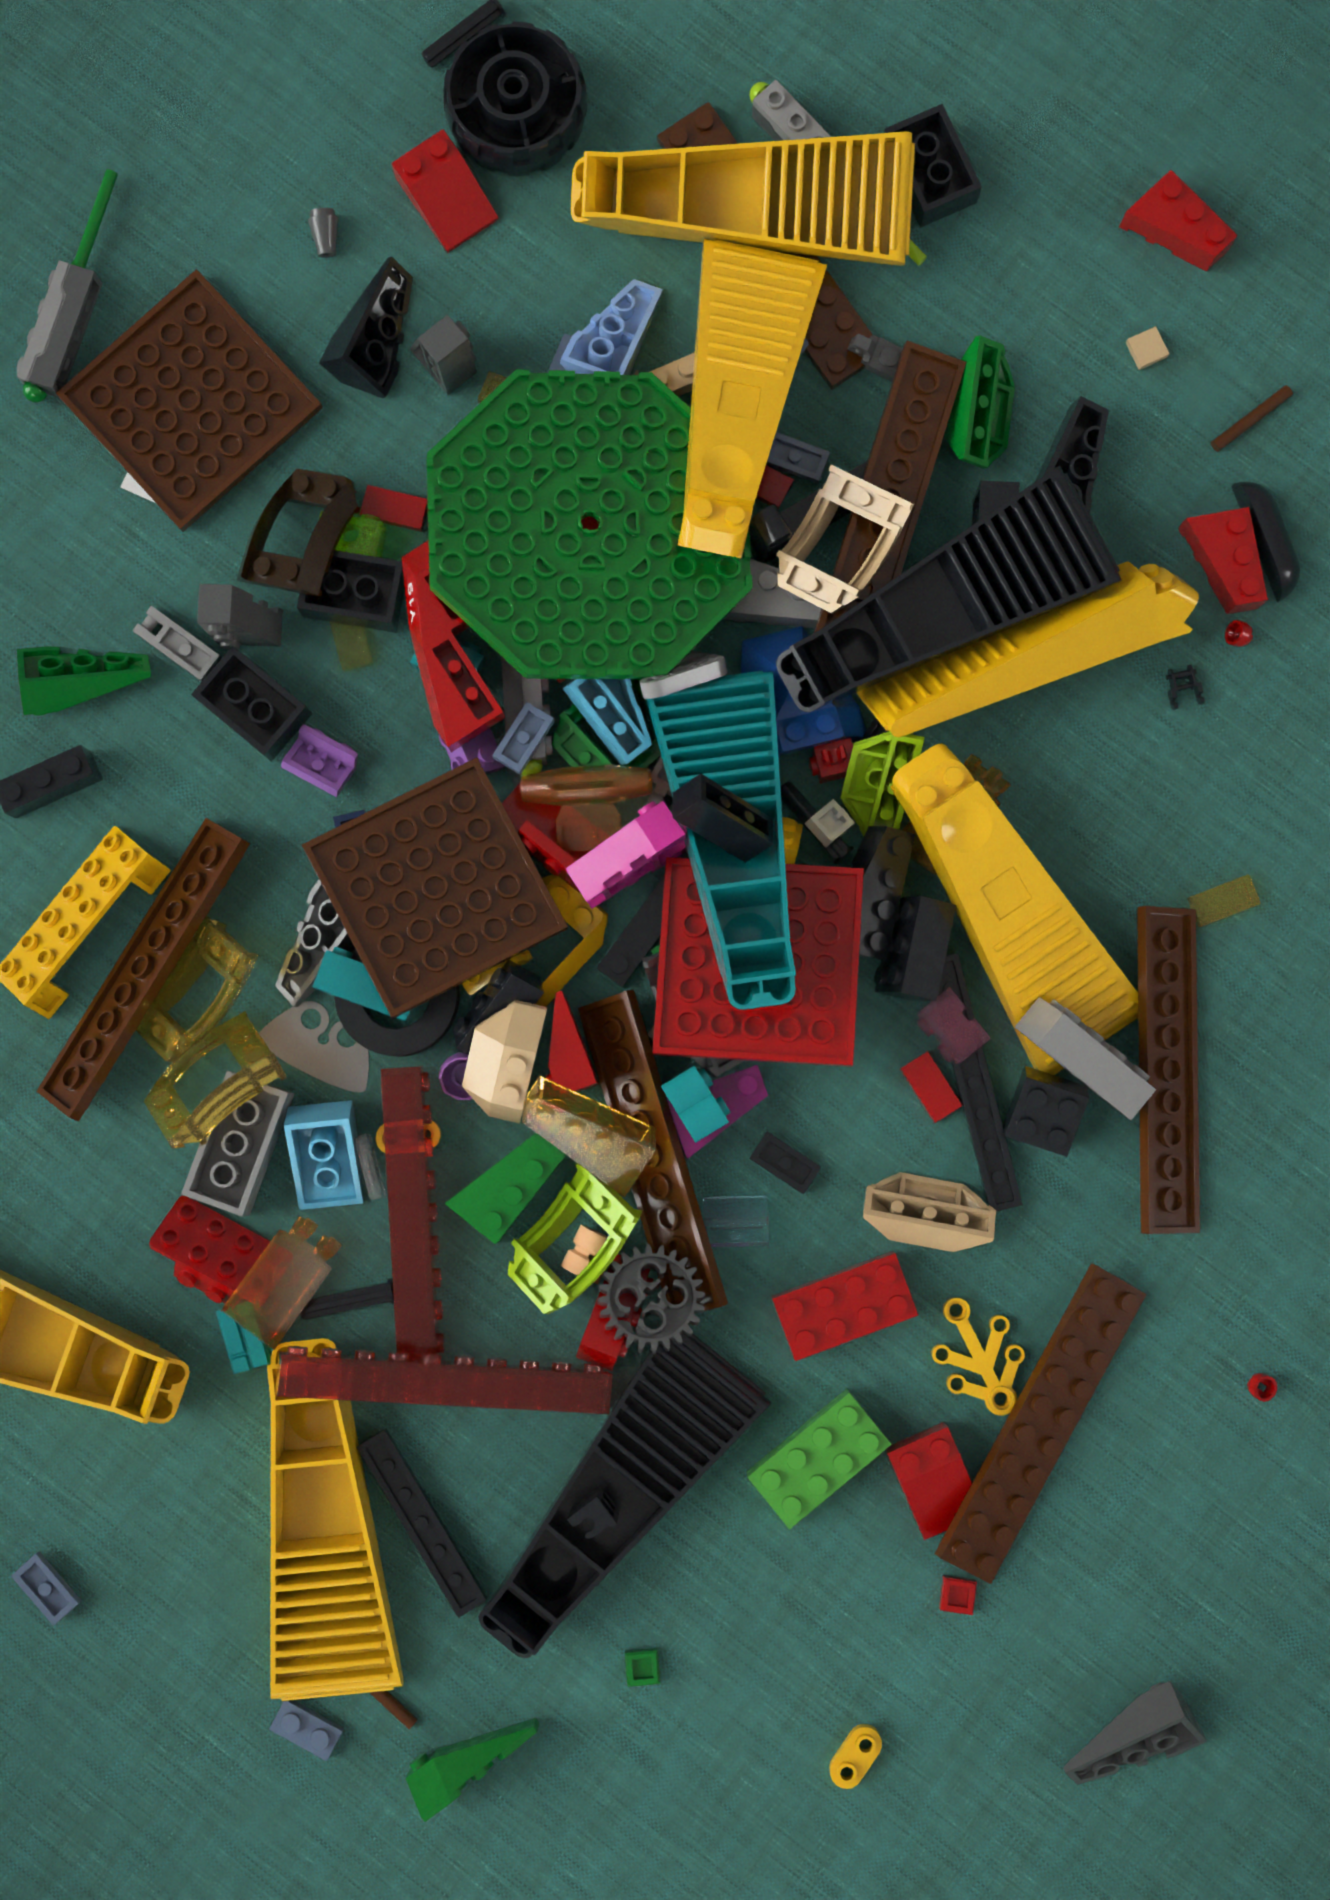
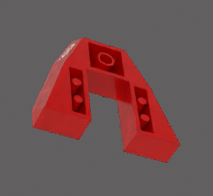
M428 541L401 557L408 625L433 725L450 752H453L503 720L505 715L455 638L456 635L470 626L430 590ZM557 679V681H558L559 683H561V682H563L564 680H566V679Z

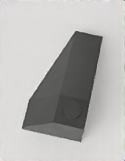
M320 880L317 881L308 895L306 903H309V907L304 920H299L296 928L299 934L293 949L287 952L275 987L293 1007H298L316 990L312 988L326 950L333 952L334 947H338L352 952L355 949Z

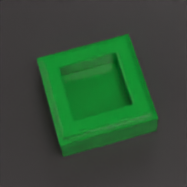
M658 1648L625 1651L628 1687L660 1684Z

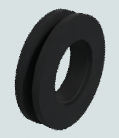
M356 949L351 952L353 953L351 959L363 963ZM458 985L429 1000L428 1007L422 1017L412 1025L401 1028L382 1025L374 1019L366 1007L334 996L340 1022L357 1043L379 1054L403 1057L426 1051L447 1034L458 1013L460 988Z

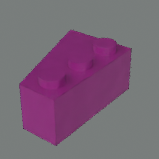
M758 1065L712 1081L714 1085L709 1087V1090L715 1099L721 1096L731 1112L726 1116L729 1123L696 1143L667 1098L670 1112L687 1159L768 1096Z

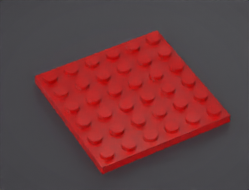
M666 857L653 1055L853 1067L864 868L785 864L790 943L796 970L795 995L788 1003L782 1005L742 1010L733 1007L729 1002L689 858Z

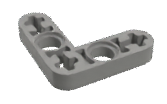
M692 651L668 675L646 677L640 680L643 698H659L722 677L728 673L725 657Z

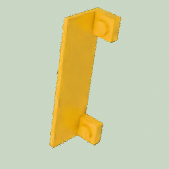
M113 826L26 934L22 936L17 945L0 963V982L24 1006L50 1019L69 996L62 987L50 980L131 882L152 895L171 870L146 852L120 828Z

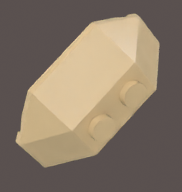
M515 1000L507 1005L506 1008L475 1026L462 1087L489 1117L520 1124L548 1007Z
M899 1172L876 1184L867 1186L863 1218L891 1241L957 1252L993 1242L996 1210L990 1205L987 1206L977 1194L964 1184Z

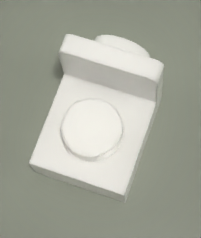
M833 799L815 813L805 825L827 848L837 838L842 837L855 822Z

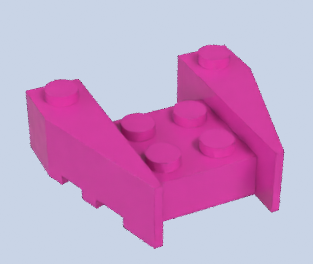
M652 801L638 811L639 817L566 868L567 873L591 909L610 899L625 887L635 884L639 881V878L651 871L653 873L665 866L666 857L677 858L686 852L684 842L686 835L678 822L673 819V815L664 801L659 804Z

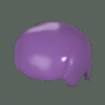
M464 1052L453 1054L443 1062L438 1079L443 1092L457 1100H472V1097L462 1087L469 1056Z

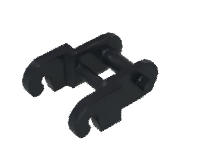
M1188 665L1187 670L1175 673L1172 669H1168L1166 680H1169L1171 689L1167 693L1172 710L1178 709V703H1175L1178 690L1191 688V690L1195 691L1198 704H1204L1205 702L1204 697L1201 696L1203 693L1201 682H1196L1195 674L1197 672L1196 669L1193 670L1192 665ZM1188 677V684L1177 686L1176 679Z

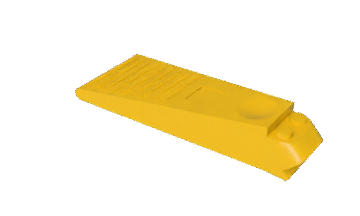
M893 132L629 152L585 151L584 157L578 159L572 172L571 216L575 222L601 229L618 230V233L701 243H703L704 239H719L777 252L903 266L906 262V256L909 255L915 143H912L911 132Z
M704 239L684 510L677 546L736 558L742 557L753 505L828 264L818 263L819 260L724 240Z
M1127 561L1117 565L1120 569L1118 573L1122 581L863 689L856 692V694L885 730H889L895 737H902L1156 643L1188 634L1193 628L1185 623V621L1197 605L1199 593L1180 577L1163 567H1159L1156 564H1146L1138 569Z
M936 744L902 766L893 776V785L890 788L907 813L951 903L956 905L955 911L1033 1068L1052 1075L1064 1069L1063 1066L1015 1028L1016 1024L1039 997L1048 1003L1053 999L1056 1000L1064 1008L1066 1007L1078 1016L1087 1027L1092 1028L1101 1035L1104 1041L1138 1018V992L980 782L974 780L969 770L945 744Z
M0 1270L1 1384L111 1411L143 1424L148 1422L164 1424L175 1416L190 1373L189 1366L173 1353L160 1348V1345Z
M321 1338L281 1343L272 1351L271 1363L267 1365L271 1400V1699L289 1701L394 1690V1687H402L404 1685V1679L362 1458L357 1449L359 1442L347 1379L344 1378L342 1363L336 1345L329 1339Z

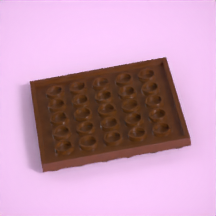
M197 269L56 392L58 397L182 532L189 528L323 409L322 404Z
M477 757L302 844L310 863L392 1019L568 929Z

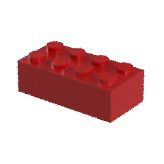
M893 1251L771 1296L795 1361L918 1316L896 1253Z

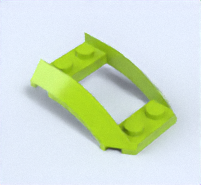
M582 1161L576 1163L575 1167L578 1170L571 1182H565L561 1191L543 1216L519 1239L514 1238L511 1243L515 1248L514 1261H509L508 1276L543 1314H550L570 1304L598 1279L617 1256L642 1213V1210L633 1209L602 1178L604 1172ZM582 1209H584L609 1236L591 1262L566 1286L539 1255L577 1218Z

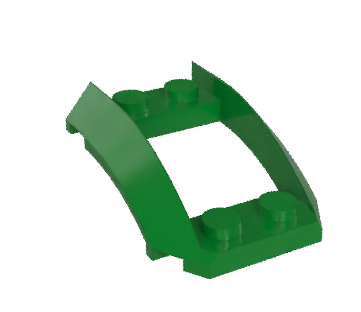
M630 679L632 687L643 697L640 680L642 679ZM572 705L559 715L560 720L557 732L554 734L552 746L594 792L626 786L661 756L657 738H655L650 747L619 769L581 728L580 724L586 719L575 705Z

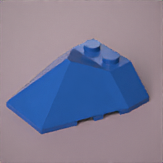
M803 626L742 640L740 673L773 671L779 758L784 754L851 738L852 742L860 741L867 731L860 708L851 695L840 700L838 699L812 712H804L795 704L778 673L776 661L782 652L790 648L789 646L809 636Z

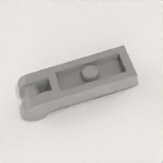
M150 606L146 611L148 616L141 625L137 623L132 630L136 635L201 682L222 659L218 653L153 606ZM159 623L163 627L155 636L151 632Z

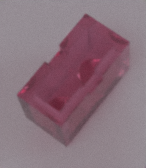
M951 988L946 989L937 996V1001H931L916 1013L920 1018L917 1024L928 1037L932 1034L941 1044L937 1049L949 1063L954 1060L956 1064H959L991 1038L975 1018L968 1021L962 1014L966 1007Z

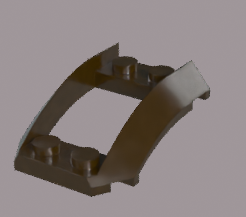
M296 469L276 491L258 517L248 539L237 580L244 583L321 597L323 591L320 590L323 576L325 572L328 573L338 542L353 515L359 514L361 509L357 505L355 497L357 492L354 481L343 476ZM286 502L326 508L312 532L303 559L263 551L272 525Z

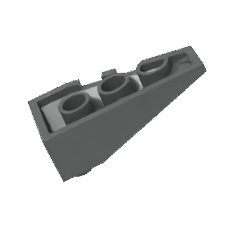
M1171 1681L1153 1685L1149 1691L1137 1697L1063 1768L1065 1773L1079 1785L1116 1774L1120 1769V1765L1136 1764L1137 1767L1148 1764V1757L1164 1752L1167 1758L1177 1756L1207 1742V1739L1181 1692Z

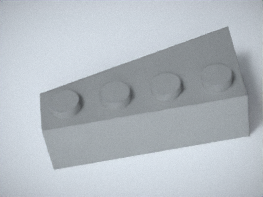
M750 559L753 588L724 619L733 620V622H759L766 625L781 624L815 629L821 608L779 587L777 573H780L779 568Z

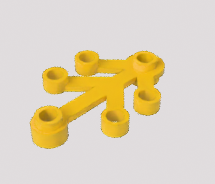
M959 1297L948 1299L943 1305V1315L949 1322L956 1324L972 1357L951 1351L944 1344H937L932 1348V1359L941 1365L948 1363L980 1374L987 1386L984 1387L967 1382L962 1375L953 1373L946 1379L948 1390L954 1394L964 1393L984 1400L987 1409L995 1415L1004 1416L1011 1413L1017 1402V1394L1012 1385L1018 1366L1025 1358L1023 1348L1017 1344H1010L1005 1348L1004 1357L1006 1364L1000 1380H998L993 1370L1003 1336L1010 1328L1009 1320L1003 1315H994L990 1319L989 1328L991 1332L984 1351L968 1320L970 1316L968 1303ZM954 1304L961 1306V1313L958 1316L950 1314V1307ZM997 1319H1003L1005 1322V1327L1001 1331H996L994 1328V1322ZM940 1348H944L947 1351V1357L944 1360L936 1358V1352ZM1017 1348L1020 1351V1356L1017 1360L1009 1358L1011 1349ZM954 1378L962 1380V1386L957 1390L951 1388V1381ZM996 1394H1005L1006 1400L1003 1404L995 1403Z

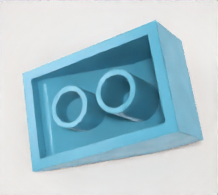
M353 1101L288 1107L284 1121V1130L299 1210L363 1204L364 1194L359 1142Z

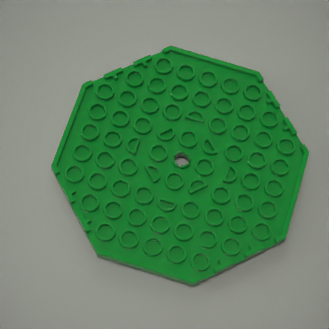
M516 369L428 451L426 456L430 590L526 679H644L646 677L668 675L751 592L753 583L750 570V532L747 534L741 558L677 546L684 510L691 408L652 372H639L638 375H620V372L611 371L575 374V371L568 370L529 373V370ZM585 517H593L598 522V529H583L581 520Z

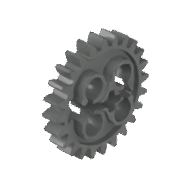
M647 1244L645 1253L641 1254L635 1246L633 1247V1257L630 1258L622 1252L620 1256L622 1264L620 1265L615 1261H612L610 1264L614 1273H603L602 1278L609 1284L599 1285L598 1291L606 1294V1296L598 1298L597 1304L607 1306V1308L603 1309L599 1316L600 1318H610L605 1326L606 1330L617 1329L614 1340L617 1341L623 1336L627 1338L626 1348H629L633 1342L638 1343L639 1353H642L645 1345H650L652 1353L655 1354L658 1344H662L667 1352L670 1350L671 1340L679 1346L682 1345L681 1333L689 1337L692 1336L693 1331L689 1324L699 1325L700 1319L694 1313H703L704 1306L696 1302L703 1300L705 1293L696 1291V1289L702 1286L703 1281L702 1279L692 1280L697 1271L696 1267L686 1270L685 1266L688 1258L685 1257L679 1262L676 1261V1250H673L669 1256L664 1255L663 1245L659 1247L657 1253H652L650 1244ZM666 1264H669L672 1276L684 1278V1280H674L672 1290L678 1291L683 1296V1302L677 1305L669 1303L665 1296L668 1287L665 1286L657 1296V1304L653 1301L650 1302L642 1311L641 1316L644 1319L649 1315H655L659 1317L662 1325L657 1329H649L644 1324L643 1319H639L636 1334H633V1327H631L630 1322L618 1320V1318H627L630 1314V1307L623 1306L618 1298L624 1293L634 1295L637 1300L634 1311L637 1312L645 1303V1294L652 1296L660 1287V1279L664 1278L665 1271L667 1270ZM646 1269H653L657 1272L659 1279L651 1283L646 1282L641 1277V1272Z

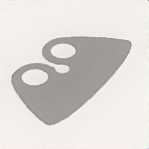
M305 1001L298 1007H291L273 1019L258 1033V1041L267 1050L293 1067L323 1082L347 1091L360 1093L366 1090L369 1071L368 1049L357 1042L351 1047L341 1046L337 1041L338 1032L344 1028L340 1021L331 1028L328 1034L329 1042L325 1045L320 1044L318 1036L325 1032L329 1023L328 1012L321 1004L314 1001ZM307 1009H315L321 1015V1023L315 1029H308L301 1022V1016Z

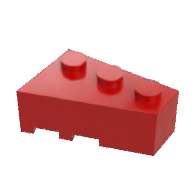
M1172 170L1165 174L1125 212L1119 228L1125 231L1130 229L1145 237V241L1153 245L1157 243L1171 250V254L1206 272L1229 251L1238 236Z
M1249 507L1189 517L1182 522L1178 530L1182 537L1185 536L1194 552L1193 556L1197 563L1200 562L1209 578L1207 581L1226 614L1259 609L1268 600Z
M617 1254L613 1261L621 1265V1255ZM609 1267L608 1272L614 1273L611 1267ZM650 1269L642 1271L641 1277L643 1280L650 1283L653 1282L654 1279L648 1277ZM600 1292L598 1298L606 1296V1294ZM624 1293L618 1299L623 1306L630 1307L629 1317L618 1318V1320L628 1321L631 1326L636 1327L642 1308L637 1312L634 1311L635 1304L637 1303L635 1296L631 1293ZM596 1301L580 1342L576 1358L612 1371L618 1356L625 1358L628 1350L626 1348L627 1338L623 1336L617 1341L614 1340L617 1329L606 1330L605 1326L610 1318H600L599 1316L600 1312L607 1308V1306L598 1305Z

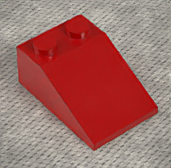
M444 129L391 163L397 182L447 253L499 220L498 215L461 153Z
M563 991L556 992L548 1062L550 1073L545 1075L551 1092L554 1094L558 1093L561 1098L599 1085Z
M941 1422L898 1441L885 1450L924 1540L947 1531L972 1485L950 1430L944 1422Z

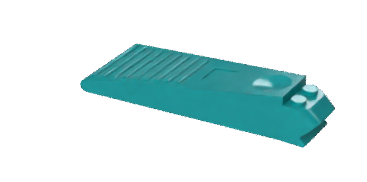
M773 671L725 675L666 696L646 699L672 797L674 791L702 773L773 818L774 845L746 863L727 853L709 840L704 839L682 824H680V827L686 835V839H684L719 971L723 978L730 1004L737 1009L746 1010L788 1003L795 995L796 970L789 931Z

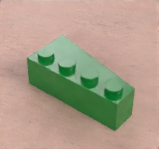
M550 1121L448 1200L445 1205L496 1245L575 1147L578 1140L557 1123Z

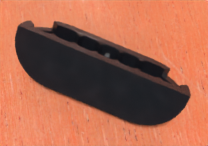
M1243 481L1234 483L1231 487L1239 507H1249L1259 558L1276 601L1279 602L1285 599L1298 583L1300 564L1271 493L1262 485L1254 482Z

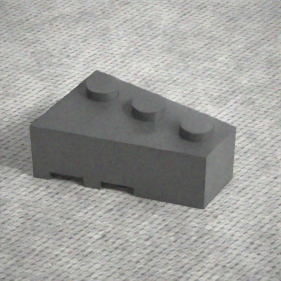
M448 314L418 337L409 348L447 395L451 394L477 373L474 363L477 358L471 350L474 347L468 339L470 334L459 320L454 323Z
M199 584L197 623L217 644H221V648L230 650L234 646L236 649H240V645L281 647L283 609L279 607L268 608V602L264 600H259L257 604L253 602L252 594L233 585Z

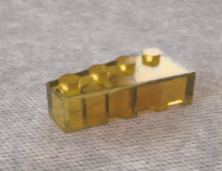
M540 1075L524 1099L522 1123L624 1198L656 1151L655 1127Z

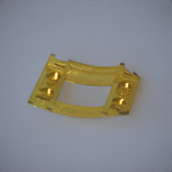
M208 916L202 921L192 941L184 950L174 970L168 976L158 996L154 999L142 1018L140 1025L136 1028L139 1035L167 1062L175 1061L191 1049L224 1018L240 996L259 954L248 952L225 931L226 924ZM210 964L225 978V981L206 1012L189 1030L185 1031L167 1011L185 996Z
M246 1011L207 1032L187 1047L165 1070L143 1102L171 1148H183L185 1143L200 1142L202 1146L208 1143L206 1138L212 1130L230 1113L246 1101L263 1092V1086L277 1078H280L282 1081L287 1076L276 1056L270 1051L249 1020ZM225 1043L242 1070L215 1088L190 1114L173 1085L197 1060L220 1044Z

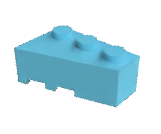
M630 679L572 680L562 689L619 765L628 764L652 745L642 712L637 705Z

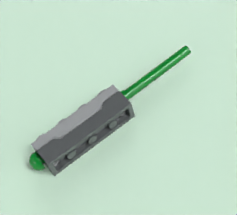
M106 169L75 260L70 265L59 260L56 270H52L50 273L47 295L39 303V317L35 328H31L28 333V347L25 355L18 361L17 378L24 384L23 394L31 402H41L47 397V394L58 397L56 392L67 384L103 283L94 271L85 268L118 174L113 170Z

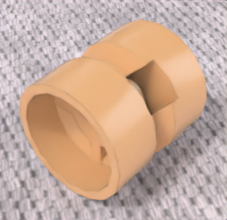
M581 1224L573 1239L575 1248L568 1249L560 1266L578 1276L595 1257L608 1236ZM603 1273L594 1282L595 1284H599Z

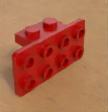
M524 777L503 801L502 805L529 855H533L543 863L547 871L555 876H559L580 893L567 873L566 868L608 839L609 836L537 777Z
M180 1196L149 1242L152 1250L175 1261L173 1276L182 1285L189 1288L195 1287L205 1292V1295L210 1300L216 1303L223 1302L229 1306L236 1296L256 1306H262L292 1260L290 1251L187 1196Z

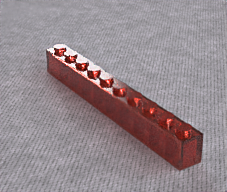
M423 1066L382 1068L380 1070L399 1398L439 1395L442 1386L447 1385L446 1366H441L440 1353H445L444 1333H439L438 1320H443L442 1300H437L436 1288L441 1287V1269L435 1268L434 1255H439L440 1245L439 1236L433 1235L432 1222H437L438 1211L437 1203H431V1190L436 1189L435 1170H429V1157L434 1156L433 1137H427V1124H432L431 1105L425 1104V1092H430L429 1072H424Z
M288 1346L287 1352L279 1351L275 1387L277 1397L594 1414L610 1413L613 1374L603 1370L604 1365L584 1364V1369L571 1368L572 1364L567 1362H552V1367H539L540 1362L534 1360H520V1365H507V1360L501 1358H487V1363H474L475 1358L468 1356H455L453 1362L441 1361L442 1356L434 1354H422V1358L419 1360L408 1359L409 1354L401 1352H389L388 1358L375 1357L374 1351L356 1350L355 1356L341 1355L342 1350L333 1348H322L321 1354L308 1353L307 1347Z

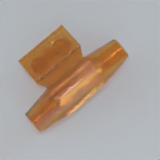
M611 764L560 767L522 776L520 782L521 797L523 802L562 806L556 819L557 845L564 851L592 850L622 829L621 815L614 803L652 794V774L648 768Z

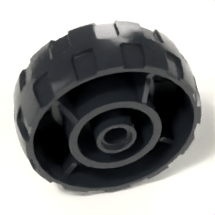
M513 21L512 24L498 25L497 23L483 28L471 40H465L453 55L454 61L450 70H446L443 98L444 111L449 128L463 152H468L475 159L476 164L491 172L495 170L506 172L509 176L529 175V172L539 169L546 170L561 161L562 155L567 150L573 149L578 141L587 112V91L583 73L575 55L568 51L565 42L551 31L536 28L532 23Z

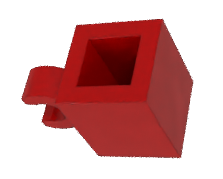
M847 738L813 748V757H809L808 761L812 776L818 775L820 784L845 778L853 748L852 739Z

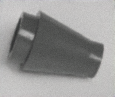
M333 208L310 210V218L307 220L317 248L318 257L328 258L336 256L339 217L335 216Z

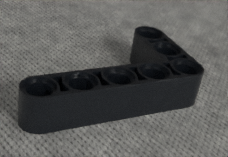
M867 461L848 473L862 479ZM819 490L782 512H779L776 505H771L760 511L750 520L748 529L750 541L764 563L776 558L778 550H782L805 518ZM839 505L829 525L852 511Z

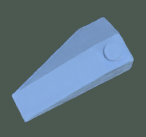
M633 279L611 299L610 305L600 314L596 313L582 331L578 330L572 335L561 357L560 364L565 370L575 371V374L611 371L620 372V375H630L663 289Z

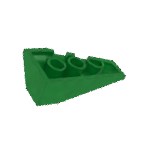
M51 646L17 649L18 678L24 715L33 714L41 716L47 713L58 712L151 677L149 657L146 654L108 652L104 656H94L87 649H79L77 654L61 653L60 647Z
M533 1718L436 1749L430 1755L423 1752L409 1764L411 1769L406 1776V1781L423 1821L426 1822L461 1795L460 1791L466 1786V1781L470 1778L472 1781H478L486 1775V1772L494 1765L492 1761L494 1758L497 1757L499 1761L505 1759L538 1731V1720Z

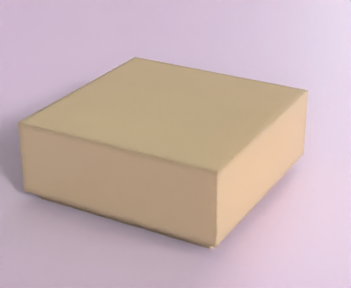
M1156 326L1126 341V345L1138 370L1144 369L1169 356V352Z

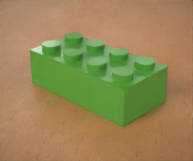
M846 1388L746 1471L747 1478L790 1530L892 1444Z

